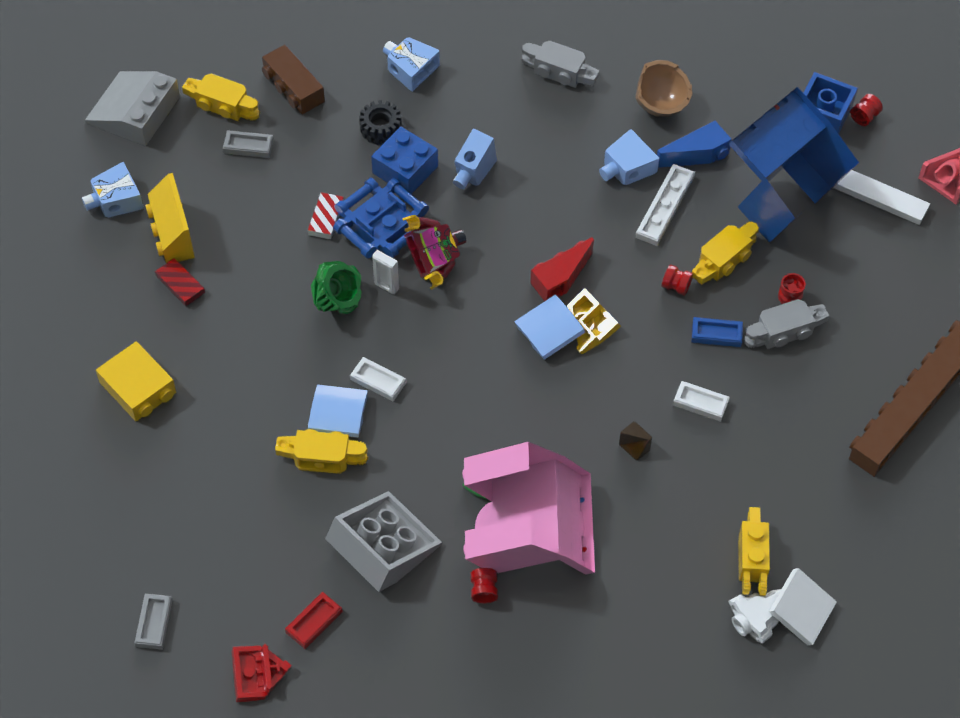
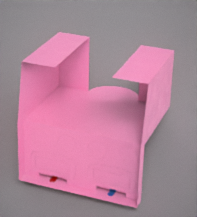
M530 442L464 458V469L462 472L464 486L492 501L479 512L475 522V529L465 531L463 549L466 560L481 568H492L497 573L556 560L568 564L585 575L595 573L591 473L568 458Z

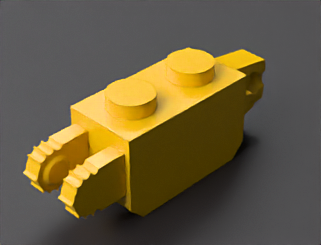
M211 73L205 75L202 80L188 78L182 86L183 93L195 99L197 107H200L202 110L211 111L224 118L236 121L240 117L252 121L259 118L260 111L258 110L259 104L257 99L247 96L245 86Z
M751 221L744 224L741 228L728 225L702 246L699 263L692 270L693 278L702 285L712 278L718 281L724 275H730L738 263H743L750 257L752 253L751 246L755 243L757 239L756 234L759 230L757 223Z
M313 429L297 430L296 436L277 437L276 455L294 459L295 465L299 470L341 474L347 469V464L363 465L368 460L366 444L361 441L349 440V435L341 432L325 433Z
M749 507L747 521H742L739 532V581H742V594H749L751 590L750 582H759V596H765L767 592V578L770 571L769 523L761 522L760 508Z

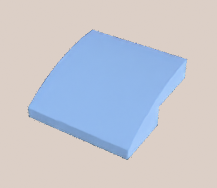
M556 295L514 321L517 328L530 341L532 347L544 360L585 333L574 315Z
M317 385L308 429L325 433L336 431L347 434L349 437L359 438L363 423V412L367 401V390Z

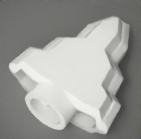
M781 589L772 590L765 596H759L757 593L747 597L739 595L728 601L735 615L732 617V623L740 635L746 636L750 634L761 644L772 636V629L779 623V620L769 613V610Z

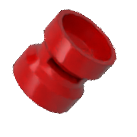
M866 94L860 100V103H857L851 109L850 114L857 124L867 126L873 120V117L883 110V105L875 95Z
M670 264L663 277L661 287L668 290L671 288L675 289L678 294L685 296L694 274L687 270L684 272L680 271L677 266Z
M789 273L782 278L778 293V299L782 304L797 299L802 300L806 286L804 278L796 273Z
M477 568L471 572V583L474 585L471 589V599L474 602L492 603L498 599V589L495 587L497 582L496 570L492 568Z

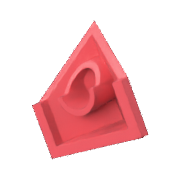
M960 148L925 161L918 177L954 204L960 201Z

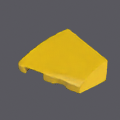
M586 289L581 291L567 305L570 312L585 331L584 334L577 338L578 346L576 347L581 354L601 344L621 327Z

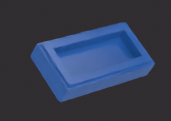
M693 317L691 342L741 347L743 322Z

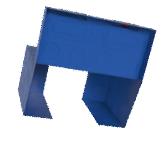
M798 87L729 143L731 148L761 180L738 208L750 222L757 223L759 232L769 243L796 219L769 183L773 177L784 169L812 201L816 203L859 163L832 124Z

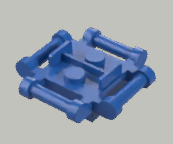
M369 178L364 182L365 185L344 201L340 200L334 205L337 213L344 219L337 220L333 230L338 234H343L361 250V254L367 259L372 257L377 250L394 258L399 254L398 251L407 245L404 235L409 233L405 232L409 225L406 220L403 221V218L411 215L423 217L428 212L429 206L425 202L417 200L401 186V182L396 178H392L383 189L373 178ZM369 193L374 195L353 212L349 209ZM394 193H396L401 199H403L407 204H409L414 210L412 212H409L406 209L405 203L402 202L397 196H395Z

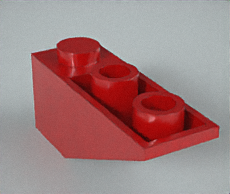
M592 237L585 241H579L569 250L559 252L552 259L544 263H538L531 269L530 283L544 301L554 295L559 298L569 291L593 254L594 239Z

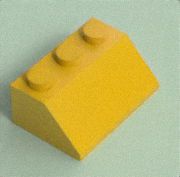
M170 173L148 193L150 204L145 205L149 219L154 218L155 221L150 224L153 236H159L160 241L156 242L159 257L164 256L166 263L173 258L178 262L195 258L189 228L173 173Z

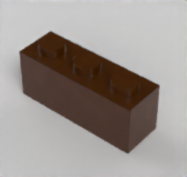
M285 44L262 57V72L264 76L274 82L277 91L287 97L292 108H297L303 115L325 102L324 87Z

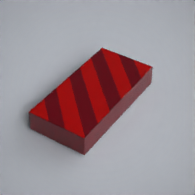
M175 258L155 271L156 277L185 306L205 293L204 287Z

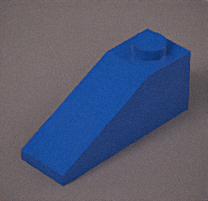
M713 121L658 149V168L672 167L673 164L678 166L710 164L718 159L722 160L730 152L729 143L732 139L716 121Z

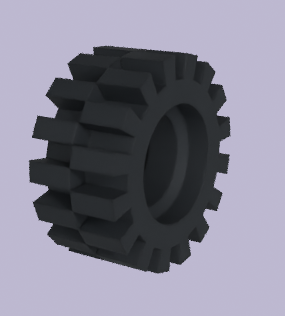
M378 100L376 105L374 101L370 102L371 107L365 105L364 110H361L359 115L360 132L363 138H368L370 143L375 140L377 145H379V141H383L384 144L400 126L402 127L400 110L396 108V105L393 104L390 107V102L386 101L385 104H382V100ZM379 119L389 121L388 124L383 126L372 124V122Z

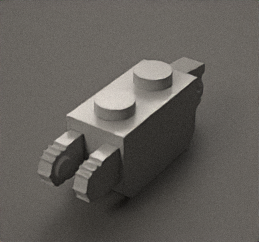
M552 41L544 42L542 46L532 43L522 45L523 64L534 68V73L541 77L549 78L576 88L578 83L594 86L599 77V70L585 64L586 57L581 51Z
M799 299L763 310L759 322L746 328L744 344L748 348L765 345L767 349L782 347L788 342L797 339L804 340L812 335L815 327L828 321L829 314L823 304L808 307L805 301Z

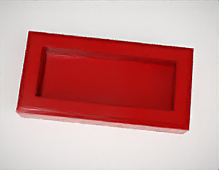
M322 592L285 628V633L306 649L343 612L342 607Z

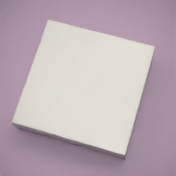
M796 568L792 570L769 613L808 646L814 644L837 601L804 572Z

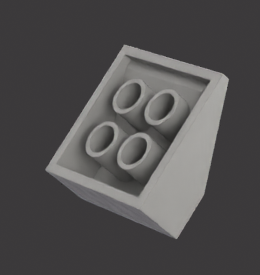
M120 71L89 113L85 123L146 146L180 98L177 79L157 71Z
M389 491L336 516L325 538L378 592L397 583L442 544Z

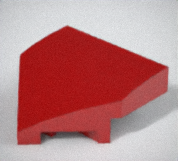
M266 644L262 647H233L231 652L236 702L264 700L292 665L286 660L282 661L272 653Z

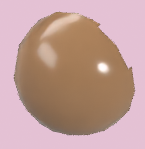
M655 60L646 63L642 69L636 91V101L646 112L658 117H669L683 110L688 105L692 96V84H690L687 75L679 68V65L670 61Z

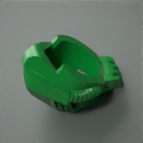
M341 261L324 262L319 265L317 274L311 284L313 302L319 311L338 310L339 313L348 314L358 307L362 291L360 290L361 274L357 268Z

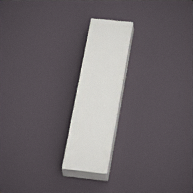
M675 164L672 165L636 231L635 238L658 246L694 179V171Z
M853 170L833 187L918 225L921 224L930 206V203Z

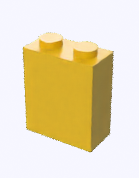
M137 341L96 369L99 383L135 421L148 416L154 408L161 403L169 401L177 393L174 380Z

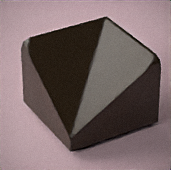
M633 421L621 431L619 445L635 460H639L650 451L652 436L639 424Z

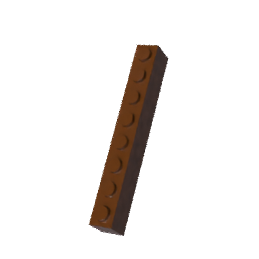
M956 320L948 331L950 334L947 337L942 336L939 339L933 354L930 352L926 354L921 362V368L919 370L915 368L907 378L908 383L897 388L893 394L894 399L892 402L884 403L878 413L880 416L876 420L872 418L864 428L865 433L863 436L857 435L850 444L849 448L852 451L849 460L873 477L876 476L959 377L960 321Z

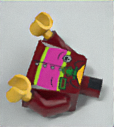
M411 215L403 218V221L406 220L409 225L405 229V232L409 233L405 234L404 237L420 277H424L425 280H431L432 287L430 289L432 290L440 286L454 268L455 259L460 256L457 246L466 243V236L462 230L451 233L448 224L441 225L437 220Z

